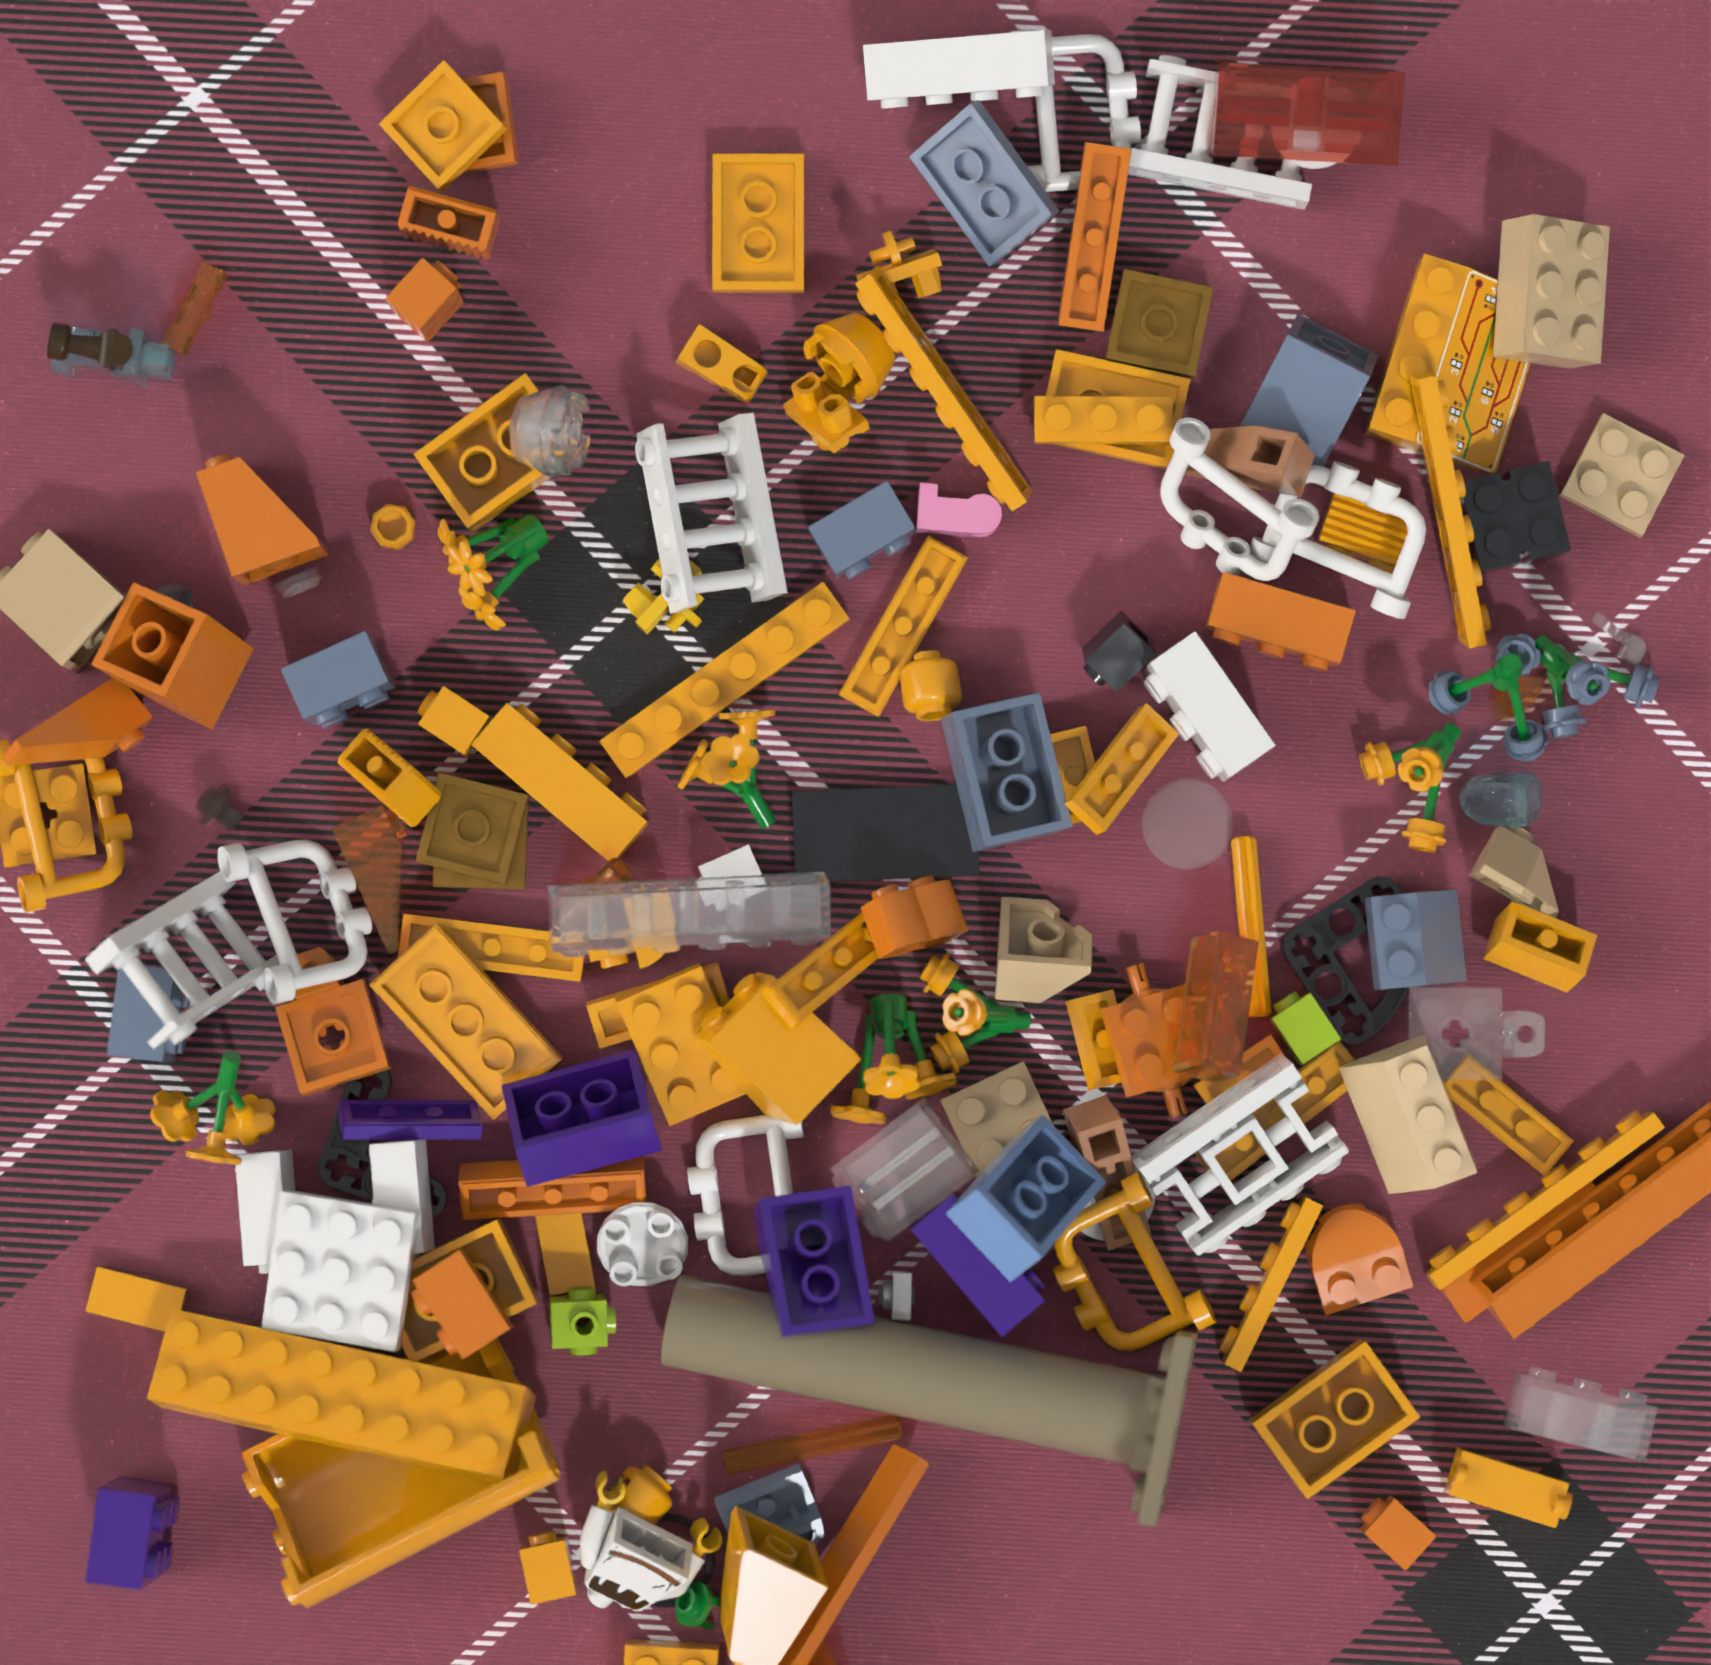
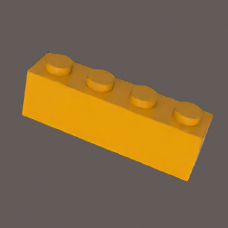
M506 703L471 745L614 866L649 825L642 818L647 809L627 792L620 799L609 790L607 786L612 779L593 763H590L586 769L583 768L572 758L577 750L559 734L556 733L549 739L537 729L542 720L521 703L515 710Z

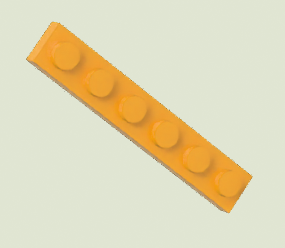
M876 266L855 283L859 289L857 298L868 314L877 315L886 328L883 330V335L889 346L896 353L902 352L912 366L909 368V372L916 385L922 391L928 389L938 405L935 406V410L940 420L947 428H955L964 441L961 447L967 459L975 467L980 465L990 479L987 481V485L993 497L1000 504L1006 502L1011 511L1016 510L1029 500L1034 491L879 266Z
M1427 370L1409 374L1459 641L1469 649L1487 645L1485 631L1491 629L1490 617L1486 605L1479 604L1476 587L1482 586V575L1478 561L1476 559L1471 560L1468 546L1469 542L1474 541V532L1470 517L1462 514L1460 498L1466 496V490L1461 471H1454L1451 453L1457 452V441L1453 427L1451 425L1446 426L1443 408L1449 406L1447 389L1443 380L1438 381L1437 375Z
M822 582L599 742L624 777L628 779L847 623L850 618L825 583Z
M1638 1110L1628 1114L1615 1125L1619 1132L1605 1142L1601 1137H1598L1578 1151L1581 1157L1579 1161L1568 1169L1563 1164L1552 1169L1540 1179L1544 1184L1543 1187L1530 1196L1526 1191H1523L1503 1206L1507 1213L1493 1223L1489 1218H1486L1476 1224L1466 1233L1470 1240L1454 1250L1449 1245L1429 1259L1432 1267L1424 1272L1433 1287L1442 1290L1664 1129V1125L1656 1114L1646 1111L1641 1115Z

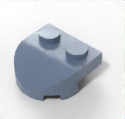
M800 1463L714 1497L715 1505L727 1533L729 1531L730 1515L736 1505L815 1543L816 1547L820 1538H823L824 1531L821 1516Z

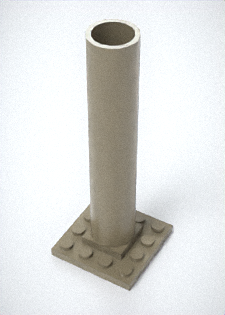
M682 1274L678 1278L664 1329L661 1349V1364L663 1366L1128 1465L1131 1470L1147 1473H1141L1134 1489L1131 1510L1139 1512L1137 1523L1152 1527L1157 1526L1163 1510L1198 1332L1181 1329L1177 1332L1175 1338L1169 1337L1166 1340L1159 1370L1168 1371L1167 1375L1151 1372V1374L875 1315V1323L870 1325L782 1338L771 1293Z

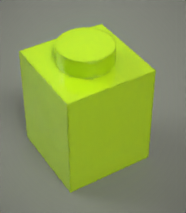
M1294 991L1273 1005L1277 1013L1270 1017L1269 1021L1299 1065L1305 1064L1341 1040L1311 993H1306L1300 997Z

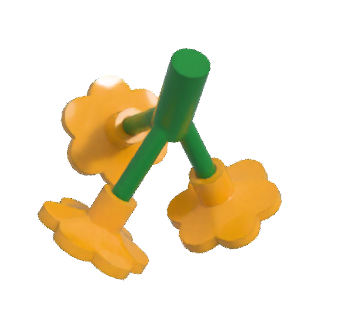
M775 710L719 713V719L729 720L739 725V734L734 735L732 738L727 736L716 738L711 744V751L707 753L708 741L703 739L689 761L677 787L683 790L687 783L697 777L709 784L713 782L716 785H721L742 797L760 828L772 825L776 821V817L756 784L755 765L759 762L760 755L754 747V739H758L757 723L767 717L775 716Z
M225 1051L223 1053L217 1082L194 1098L186 1097L185 1094L178 1090L171 1093L161 1090L153 1097L155 1107L151 1109L150 1117L155 1125L161 1127L163 1136L171 1142L179 1139L189 1142L197 1134L195 1125L199 1122L198 1106L216 1094L219 1096L213 1130L208 1131L206 1146L198 1149H186L185 1155L189 1158L241 1165L242 1159L232 1155L225 1149L226 1139L229 1141L239 1140L243 1145H252L259 1140L261 1135L269 1134L275 1127L276 1123L272 1116L276 1108L270 1099H258L253 1094H248L241 1098L235 1088L241 1061V1055L235 1051ZM230 1097L233 1105L227 1107L228 1098Z

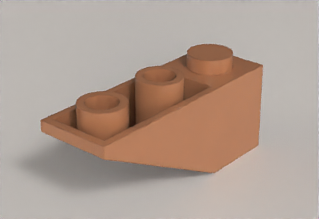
M1260 426L1209 429L1211 436L1204 453L1247 486L1253 489L1301 497L1315 455L1298 433ZM1188 465L1184 476L1208 480Z

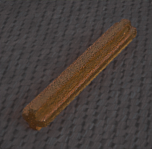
M888 1415L728 1449L723 1452L722 1460L726 1474L735 1475L899 1440L903 1437V1428L899 1416Z

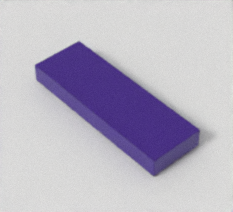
M475 1100L339 1101L338 1117L343 1140L481 1139L483 1125Z

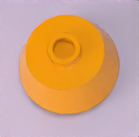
M850 313L817 325L814 328L813 335L804 343L806 359L815 357L825 373L820 377L822 382L836 394L843 396L847 401L853 397L857 405L866 398H874L878 394L895 363L893 349L887 343L883 331L859 313Z

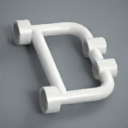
M1030 30L1011 31V33H1013V32H1025V31H1030ZM1092 34L1052 37L1053 55L1092 52L1099 54L1104 59L1112 146L1132 149L1131 144H1140L1141 130L1139 117H1129L1127 99H1136L1137 95L1135 72H1124L1122 56L1115 44L1103 36ZM1053 85L1043 86L1044 96H1035L1042 165L1027 167L1046 192L1077 190L1080 171L1061 172Z
M1182 418L1178 420L1170 436V444L1174 449V453L1161 481L1160 495L1167 512L1184 526L1180 535L1182 542L1193 549L1203 548L1207 544L1217 551L1219 555L1216 560V566L1222 573L1238 575L1243 571L1254 579L1263 581L1279 578L1285 571L1299 539H1306L1312 535L1319 520L1317 509L1305 500L1291 499L1284 504L1282 511H1280L1204 453L1211 434L1209 428L1203 422L1195 418ZM1188 465L1281 534L1269 562L1263 563L1250 554V546L1243 539L1238 537L1229 538L1214 527L1215 521L1209 513L1202 510L1193 511L1181 500L1178 489Z
M1334 461L1332 468L1328 469L1312 464L1306 484L1316 483L1333 493L1363 502L1368 507L1377 511L1400 517L1407 524L1408 533L1393 574L1308 539H1299L1293 553L1376 587L1377 590L1370 606L1386 615L1405 619L1412 601L1405 597L1404 594L1425 541L1426 526L1424 517L1416 506L1398 497L1401 487L1392 482L1375 478L1373 486L1357 480L1360 470L1350 465ZM1279 493L1275 507L1282 511L1287 501L1297 499V497ZM1267 525L1263 538L1253 537L1250 544V554L1263 563L1269 562L1281 534Z
M292 840L246 851L241 843L219 847L218 865L222 877L228 883L248 878L279 959L280 965L265 968L263 973L264 988L272 1004L293 1000L295 990L345 979L356 974L363 967L367 957V946L363 935L371 933L372 923L368 910L365 907L353 909L348 895L356 892V880L350 867L338 869L329 851L319 843L310 840ZM296 858H307L316 864L320 873L321 891L326 899H330L336 914L335 925L338 935L341 939H345L349 949V954L345 959L302 969L264 870V865Z
M768 1115L739 1118L712 1124L701 1134L696 1144L695 1158L697 1166L687 1168L688 1183L691 1195L701 1194L703 1212L694 1213L697 1241L707 1240L712 1261L720 1270L732 1276L765 1274L761 1255L736 1258L728 1252L725 1240L724 1218L719 1197L718 1175L714 1161V1148L716 1144L724 1139L766 1133L775 1196L793 1194L786 1140L804 1137L803 1120L798 1125Z

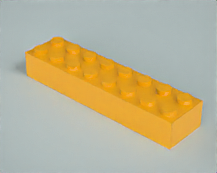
M172 1308L147 1396L148 1400L164 1409L496 1483L517 1473L522 1454L517 1438L527 1434L536 1395L523 1385Z

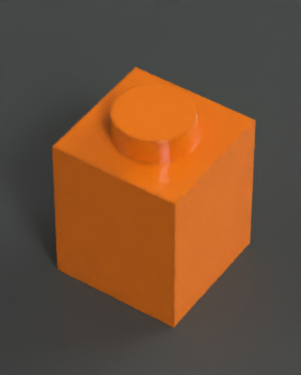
M1391 1495L1385 1501L1377 1498L1361 1516L1365 1523L1360 1530L1405 1571L1436 1538L1434 1533Z

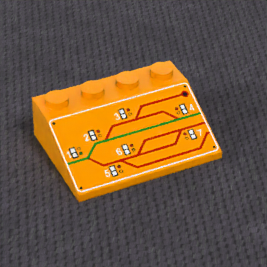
M1425 253L1423 254L1414 273L1364 435L1424 454L1409 374L1427 370L1437 375L1438 381L1443 380L1447 389L1449 406L1443 408L1446 426L1451 425L1453 427L1457 441V452L1451 453L1453 463L1489 475L1496 473L1530 366L1528 362L1493 357L1498 289L1497 279L1469 267Z

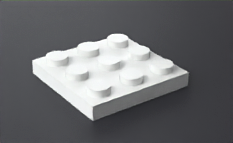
M287 1189L280 1191L261 1328L393 1352L400 1350L420 1212Z

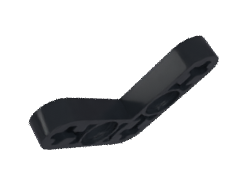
M389 1069L377 1073V1078L383 1080L381 1088H372L367 1100H387L392 1083ZM358 1079L346 1083L340 1101L349 1100L352 1093L356 1097L361 1098L364 1083L358 1081ZM338 1108L319 1160V1175L324 1183L332 1188L373 1201V1190L370 1184L372 1177L370 1155H368L369 1145L372 1143V1140H343ZM341 1154L347 1157L346 1164L358 1170L362 1168V1160L369 1162L370 1166L362 1177V1190L353 1187L358 1179L357 1177L342 1175L339 1181L333 1179L334 1171L328 1168L329 1160H338ZM429 1176V1184L434 1187L433 1195L439 1197L438 1205H431L432 1217H435L444 1211L448 1203V1192L441 1181Z

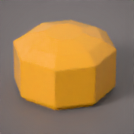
M386 504L373 513L370 532L381 547L400 550L414 540L416 522L404 506Z

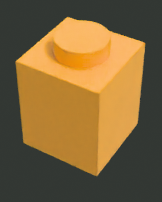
M444 686L439 693L433 690L430 691L417 711L422 716L418 723L419 726L466 757L469 756L474 748L471 745L492 720L490 716Z
M555 1530L528 1536L529 1544L522 1545L519 1552L530 1604L576 1595L579 1588L568 1537L556 1538Z

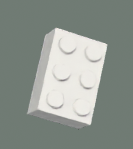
M1193 632L1150 662L1144 670L1148 675L1146 680L1143 681L1147 690L1158 704L1164 700L1174 712L1170 722L1185 742L1190 738L1193 739L1201 751L1196 758L1211 779L1218 775L1221 781L1225 782L1275 746L1196 632Z

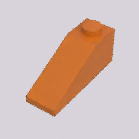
M111 678L17 738L4 754L2 760L9 766L104 758L118 748L125 753L145 738L142 730L153 716L129 686L115 678Z

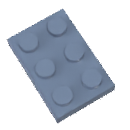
M979 100L970 103L909 156L989 267L998 263L1060 211Z

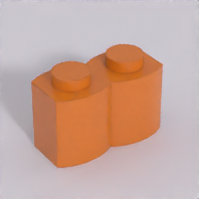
M930 875L910 882L907 885L909 889L899 890L897 884H892L871 893L873 900L860 908L879 959L944 944L968 931L950 879L935 882L934 876Z

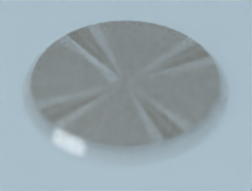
M1185 778L1171 781L1154 792L1144 808L1142 833L1149 850L1161 862L1176 869L1193 870L1213 863L1226 850L1232 837L1233 816L1227 800L1215 787L1201 780Z

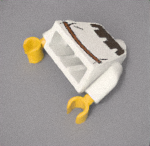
M602 1471L595 1481L599 1501L597 1506L591 1505L580 1536V1562L586 1568L584 1583L588 1588L587 1596L589 1600L599 1608H606L615 1601L633 1611H642L657 1601L681 1596L705 1562L701 1559L704 1553H713L721 1547V1532L717 1527H714L711 1534L703 1538L709 1529V1524L705 1518H699L690 1528L691 1537L695 1542L693 1545L620 1507L614 1513L611 1512V1505L620 1502L624 1498L625 1485L622 1477H620L618 1486L614 1490H603L608 1475L606 1471Z

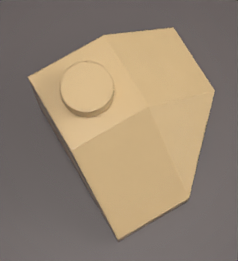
M1512 823L1508 829L1503 826L1496 827L1469 876L1516 903L1556 918L1559 913L1542 849L1532 843L1535 836Z
M1001 897L995 1000L1042 1003L1091 973L1092 934L1081 925L1073 927L1060 917V909L1048 900Z

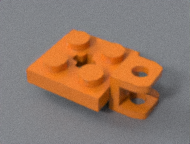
M320 947L297 954L302 969L336 962L330 954ZM343 979L297 989L295 990V1001L275 1007L299 1092L302 1096H308L391 1069L365 980L360 979L344 984ZM330 1026H335L338 1032H345V1039L340 1041L341 1047L333 1050L330 1045H322L321 1039L328 1036L327 1028Z

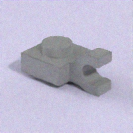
M893 1272V1282L883 1281V1285H878V1304H883L884 1310H892V1320H911V1305H915V1286H912V1273Z

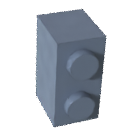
M885 481L810 525L808 532L835 578L837 579L845 574L848 580H851L872 567L869 559L885 551L887 556L890 557L911 544L909 536L915 533V527L888 481Z

